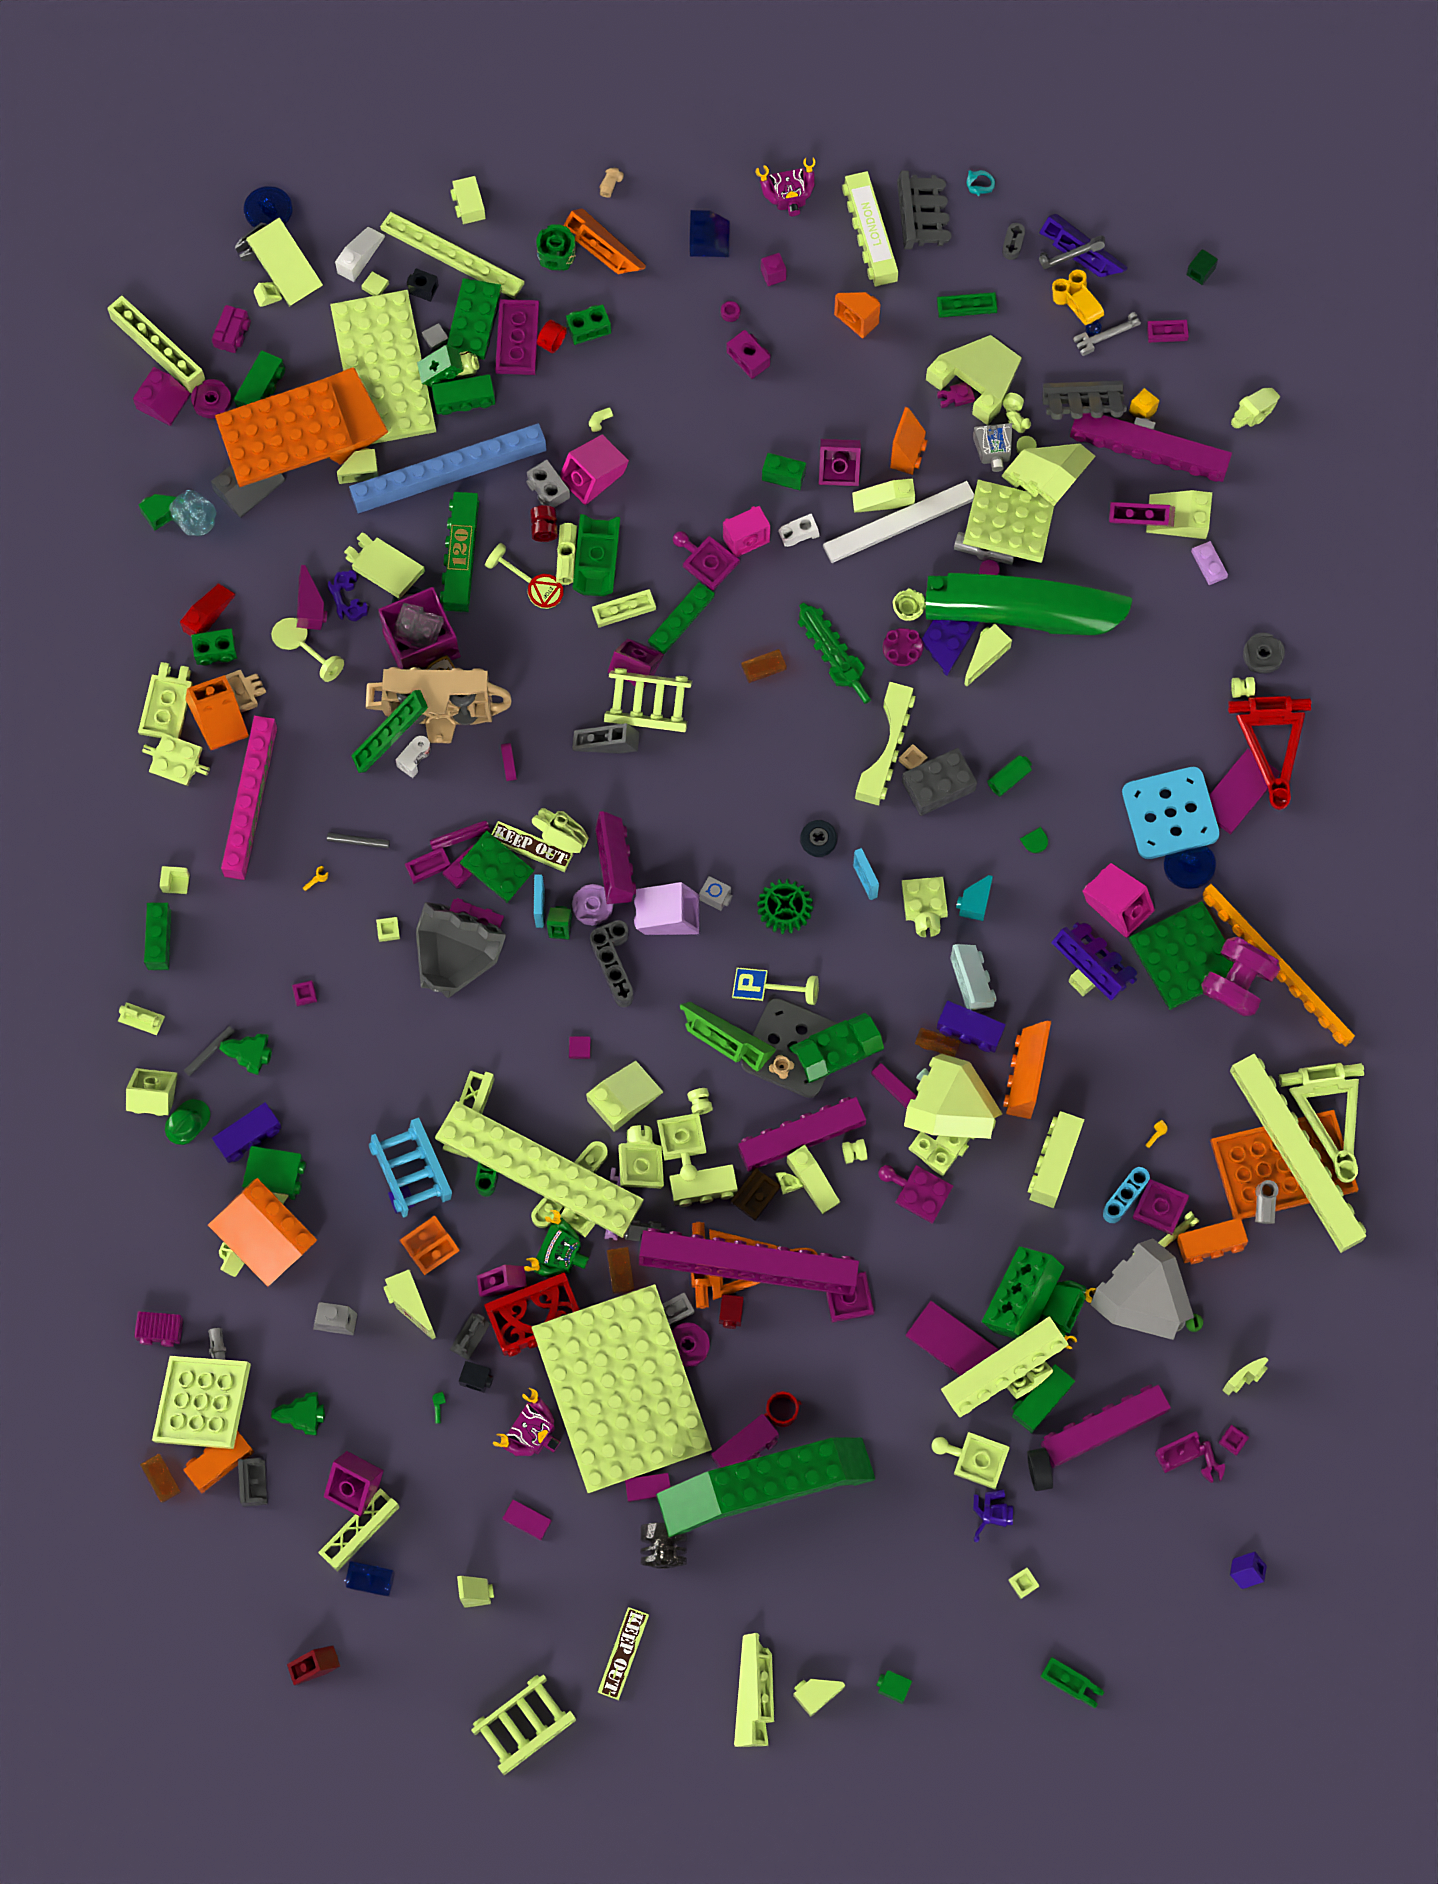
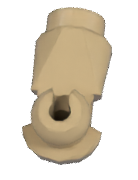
M609 168L605 171L606 176L600 184L601 196L611 197L616 181H622L624 174L619 171V168Z

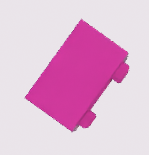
M753 506L750 510L733 518H726L723 522V540L735 557H739L770 542V524L760 506Z

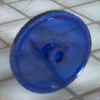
M265 186L254 190L248 195L244 203L245 218L254 228L260 223L268 225L278 218L286 224L291 218L293 211L292 202L288 194L272 186Z
M1201 846L1166 855L1164 871L1169 881L1174 885L1184 889H1195L1204 886L1212 879L1216 871V859L1213 852L1207 846Z

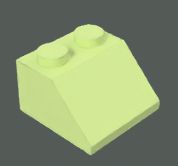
M136 1068L126 1088V1111H132L137 1114L151 1113L157 1116L168 1115L173 1105L177 1073Z

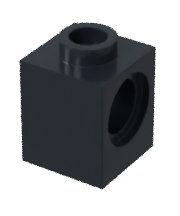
M416 268L413 275L410 274L407 279L409 294L431 302L439 286L438 277Z
M465 1361L459 1378V1384L485 1393L486 1387H491L494 1376L491 1375L490 1368Z

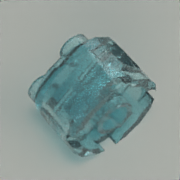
M188 490L178 495L169 506L173 522L187 535L203 536L215 525L216 509L199 492Z

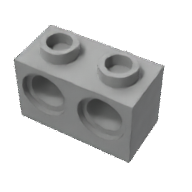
M548 460L527 471L528 480L526 482L532 491L535 490L537 492V497L542 505L555 508L570 498L568 487ZM538 477H545L544 480H537ZM549 492H556V493H557V494H555V495H553V496L548 495Z

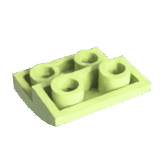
M1264 1357L1243 1367L1227 1382L1223 1391L1230 1395L1232 1391L1237 1393L1245 1382L1249 1385L1253 1380L1258 1382L1268 1369L1265 1366L1268 1359Z
M1045 1361L1030 1370L1025 1376L1008 1385L1007 1389L1018 1399L1041 1384L1051 1375L1053 1369Z

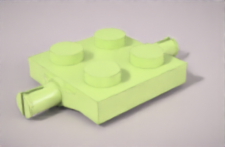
M163 733L161 741L156 748L145 744V749H142V753L153 756L149 772L189 786L190 780L196 772L206 776L209 774L207 771H210V767L199 764V757L203 748Z

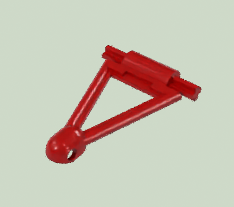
M1290 696L1249 697L1248 701H1229V714L1248 713L1237 715L1236 718L1268 787L1271 806L1277 810L1286 808L1291 799L1289 783L1305 718L1304 712L1292 713V711H1311L1312 703L1310 698L1291 699ZM1293 724L1281 777L1275 779L1252 726Z

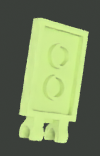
M363 532L357 537L360 541L358 545L363 548L358 554L351 546L344 551L347 554L345 558L353 563L352 568L354 571L399 599L425 572L424 566L379 538L372 541Z
M161 662L158 675H152L138 730L140 735L162 738L164 733L180 739L188 707L185 700L187 688L193 686V683L188 681L191 674L189 667L181 666L178 678L170 677L171 667H169V663Z

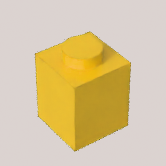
M1144 388L1131 401L1129 413L1135 418L1149 419L1157 411L1159 399Z

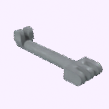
M1132 312L1125 323L1090 338L1084 332L1075 336L1073 340L1075 343H1078V349H1082L1080 351L1082 356L1094 352L1095 347L1093 344L1136 327L1141 322L1137 318V314Z

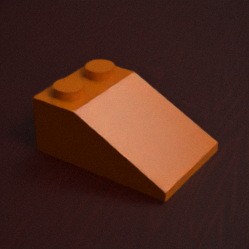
M908 407L904 408L893 440L890 468L913 475L915 468L919 469L922 457L919 456L921 451L925 452L928 440L925 439L926 431Z

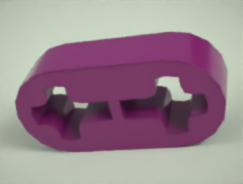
M511 743L501 744L506 781L517 780Z

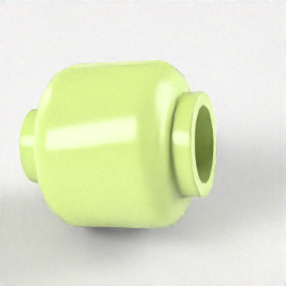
M470 351L460 352L464 371L456 377L463 379L474 376L477 370H479L477 356L473 355Z

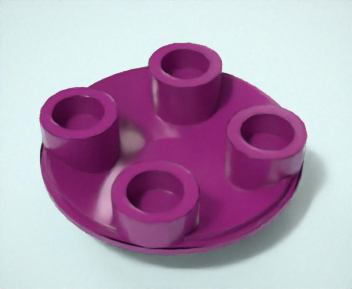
M907 628L891 630L887 633L883 642L884 656L890 663L897 666L914 664L923 652V642L916 630Z

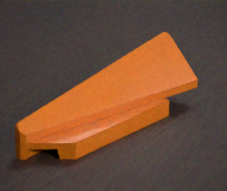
M584 209L571 211L563 226L576 234V242L617 274L645 269L646 265Z

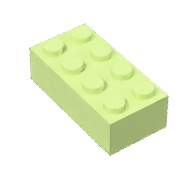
M1061 1111L1058 1117H1053L1048 1134L1052 1136H1047L1041 1153L1045 1154V1156L1040 1155L1034 1172L1038 1176L1033 1175L1028 1192L1031 1193L1029 1200L1054 1208L1084 1119Z

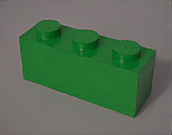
M261 350L234 398L236 408L268 398L274 394L277 381L282 379L285 374L283 359Z
M490 374L432 384L437 415H448L456 411L465 412L472 408H488L491 405H495Z
M147 903L144 963L148 970H169L171 908L168 903Z
M1056 1364L1052 1367L1053 1372L1036 1388L1028 1392V1396L1024 1401L1019 1399L1012 1408L1014 1410L1012 1417L1030 1433L1036 1430L1075 1383V1380Z

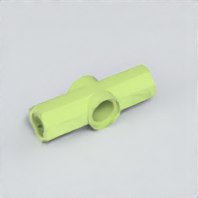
M564 523L559 528L556 582L562 585H569L573 583L577 526L572 523ZM565 552L571 553L570 555H563Z

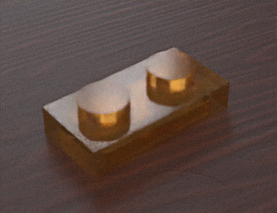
M779 649L741 662V667L748 683L787 669Z
M922 1027L915 1041V1044L923 1049L933 1050L952 1057L956 1056L961 1043L959 1040Z
M628 1247L607 1250L613 1294L634 1291Z
M160 1453L140 1464L161 1503L181 1493Z

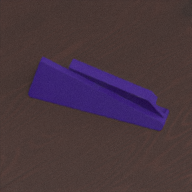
M1058 214L1049 216L1039 232L1041 235L1054 240L1052 245L1063 253L1091 241V239ZM1103 248L1095 252L1091 250L1072 258L1099 277L1122 273L1128 268Z

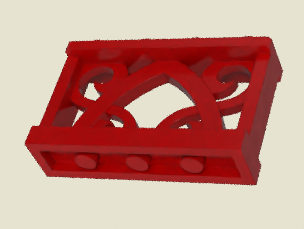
M565 1272L484 1304L504 1356L509 1355V1357L519 1354L523 1348L529 1347L531 1349L538 1346L532 1326L519 1321L526 1313L527 1301L532 1300L540 1308H550L544 1322L567 1315L566 1312L558 1310V1307L564 1306L570 1308L573 1312L579 1311ZM559 1288H565L570 1302H559ZM542 1295H546L548 1297L546 1302L551 1301V1303H541L539 1299ZM520 1306L522 1310L520 1314L514 1318L513 1316L517 1314V1312L513 1311V1307ZM500 1313L508 1322L501 1330L498 1327L494 1314ZM511 1326L514 1327L511 1331V1337L514 1334L519 1335V1339L514 1343H509L504 1338L506 1330ZM525 1333L531 1334L532 1336L525 1338Z

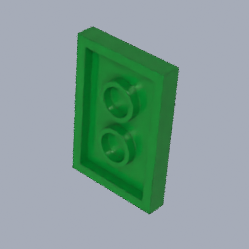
M488 831L482 835L460 861L462 866L507 903L535 871Z

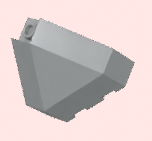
M1152 1238L1138 1243L1133 1249L1135 1252L1127 1262L1123 1259L1112 1271L1114 1276L1106 1284L1102 1282L1096 1288L1090 1305L1112 1324L1174 1340L1176 1332L1185 1326V1321L1194 1318L1176 1257Z

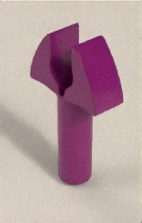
M1203 1441L1201 1445H1204L1205 1448L1204 1456L1207 1466L1205 1469H1201V1473L1210 1483H1213L1211 1475L1213 1468L1217 1471L1219 1481H1221L1225 1471V1464L1219 1465L1215 1462L1210 1442Z

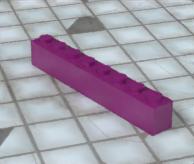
M1083 413L1082 418L1075 419L1070 437L1078 442H1088L1098 448L1105 447L1116 453L1129 454L1136 459H1146L1153 464H1163L1173 470H1183L1191 475L1207 477L1215 482L1224 481L1232 455L1231 452L1105 415L1100 418H1094L1091 416V413Z

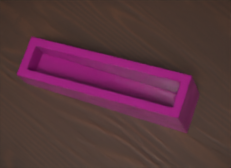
M880 1063L871 1072L906 1109L910 1100L916 1099L917 1096L883 1064Z

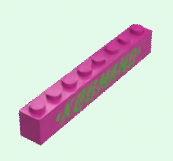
M254 716L221 867L224 877L245 880L277 732L274 718Z

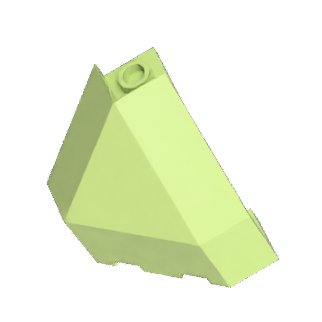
M1082 444L1023 449L1005 470L1002 477L1016 489L1021 485L1034 497L1040 494L1050 504L1055 506L1096 456Z
M942 1053L933 1057L929 1064L932 1068L928 1076L923 1075L917 1087L918 1095L916 1099H911L907 1106L904 1126L931 1135L991 1139V1134L996 1124L994 1118L1002 1115V1112L972 1064Z

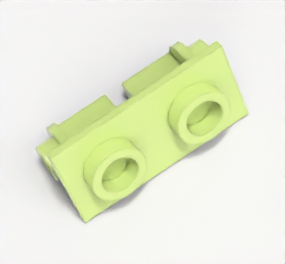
M126 1002L125 1006L121 1005L119 1009L121 1015L118 1022L157 1035L165 1016Z

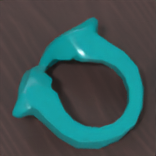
M981 170L975 172L968 171L966 184L970 193L980 196V194L992 192L995 187V179L991 174ZM984 175L990 179L991 186H971V183L978 176Z

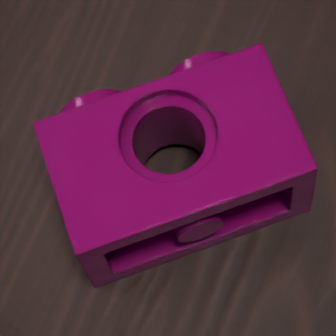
M743 330L727 342V353L751 379L770 366L771 355L765 347L762 348L758 344L756 337L753 334H749L746 330ZM747 352H753L754 354L748 355V354H746V353H747Z

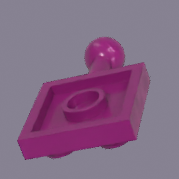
M678 531L673 536V543L677 547H685L692 553L683 563V568L712 591L740 563L737 557L710 536L699 547L691 543L688 535L683 531Z
M890 1165L882 1166L878 1172L879 1178L882 1181H892L903 1187L895 1202L896 1204L932 1224L953 1188V1185L917 1165L908 1180L897 1175L894 1168Z

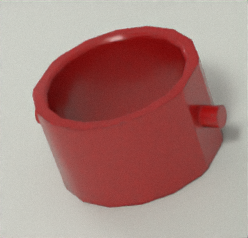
M550 319L541 329L537 345L552 354L555 353L565 339L567 328Z
M776 1392L767 1401L764 1416L768 1417L769 1421L775 1426H789L797 1419L799 1405H802L801 1401H797L795 1396L788 1392ZM777 1398H787L795 1405V1414L789 1420L779 1421L770 1414V1404Z

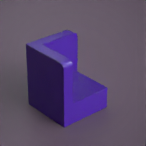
M1254 1551L1232 1560L1230 1576L1241 1589L1265 1581L1267 1565Z

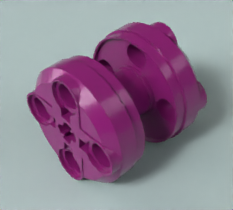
M1239 937L1229 938L1225 941L1220 954L1234 963L1226 978L1209 972L1201 983L1202 990L1208 997L1222 1003L1244 1017L1252 1016L1257 1012L1262 1000L1250 993L1248 989L1256 976L1272 982L1281 970L1279 960Z

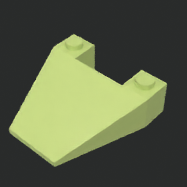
M989 335L939 355L927 368L926 380L942 391L955 376H958L982 395L974 402L972 414L988 426L1001 411L1004 398L1010 389L1022 358L996 338Z

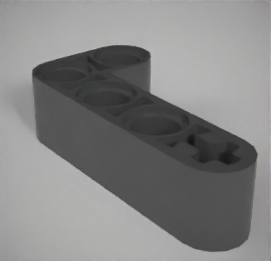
M617 920L593 930L590 934V942L615 1002L620 1007H628L634 999L633 989L614 947L624 944L628 940L629 933L627 924ZM622 929L624 934L618 936L614 934V931ZM597 937H603L605 939V941L600 944L596 943L594 940ZM606 955L613 957L609 962H605L602 958ZM615 973L621 975V978L618 980H613L610 977ZM621 987L623 988L624 994L627 995L626 998H624L620 994Z

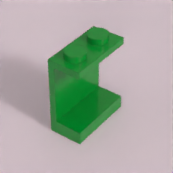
M251 1146L242 1185L243 1190L254 1179L258 1178L271 1192L289 1195L291 1200H295L296 1194H300L302 1182L299 1179L300 1174L305 1172L306 1161H303V1157L299 1153Z

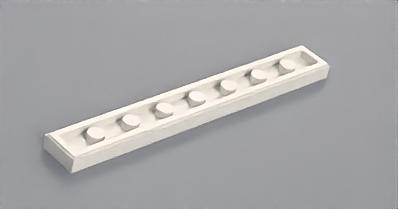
M965 481L823 544V548L831 563H834L973 502L974 493L968 482Z

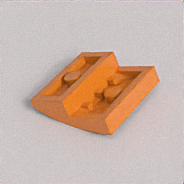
M435 1215L399 1240L424 1275L460 1251Z

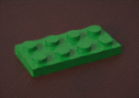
M463 278L447 342L448 346L458 349L459 353L470 351L478 359L485 360L502 290L500 284Z

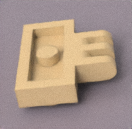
M240 669L225 675L234 692L240 712L242 713L257 707L258 703L255 697L266 693L265 688L262 687V682L257 681L259 680L258 674L245 678Z

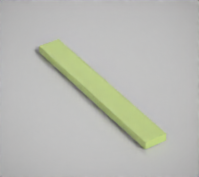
M392 212L389 213L380 226L382 231L478 281L500 284L502 286L501 293L513 299L516 298L524 286V281Z

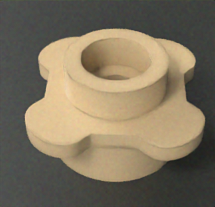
M777 1055L774 1063L769 1066V1071L778 1074L781 1079H786L788 1072L794 1068V1063L783 1055Z

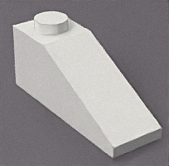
M367 227L344 248L335 261L337 273L355 282L385 238V235Z

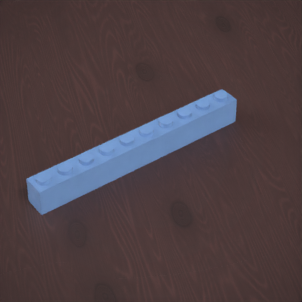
M538 423L349 486L351 497L359 514L546 451L545 438Z

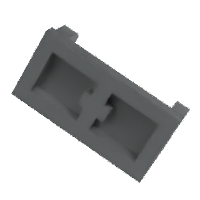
M261 1458L238 1459L241 1505L243 1507L267 1505L265 1460H261Z

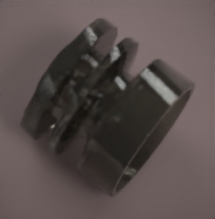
M665 1522L641 1525L640 1541L648 1543L650 1546L641 1548L640 1553L649 1556L641 1557L640 1564L656 1569H670L686 1565L687 1558L678 1555L686 1554L687 1549L677 1546V1544L686 1542L687 1532L669 1537Z

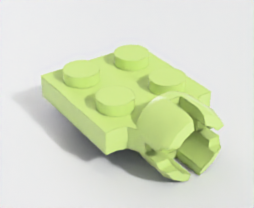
M943 877L902 880L906 921L911 920L915 922L916 933L920 937H926L927 928L930 930V937L936 936L941 930L940 919L948 916Z
M641 1125L630 1127L627 1130V1143L619 1145L621 1187L657 1189L664 1187L662 1145L654 1144L652 1129L649 1126L644 1125V1130H641Z

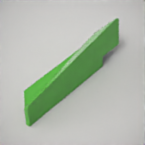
M692 1002L680 1005V1009L684 1010L688 1021L685 1024L687 1031L735 1062L743 1059L755 1071H759L776 1051V1048Z

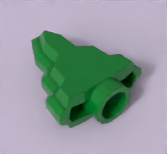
M257 1033L255 1037L246 1036L242 1040L230 1039L222 1041L219 1048L228 1057L237 1059L239 1065L247 1068V1072L258 1075L262 1064H269L272 1054V1048L267 1047L268 1034Z
M318 1392L306 1393L304 1397L295 1398L291 1404H282L272 1409L271 1418L282 1424H291L294 1429L303 1430L305 1435L317 1436L318 1423H324L325 1406L319 1405Z

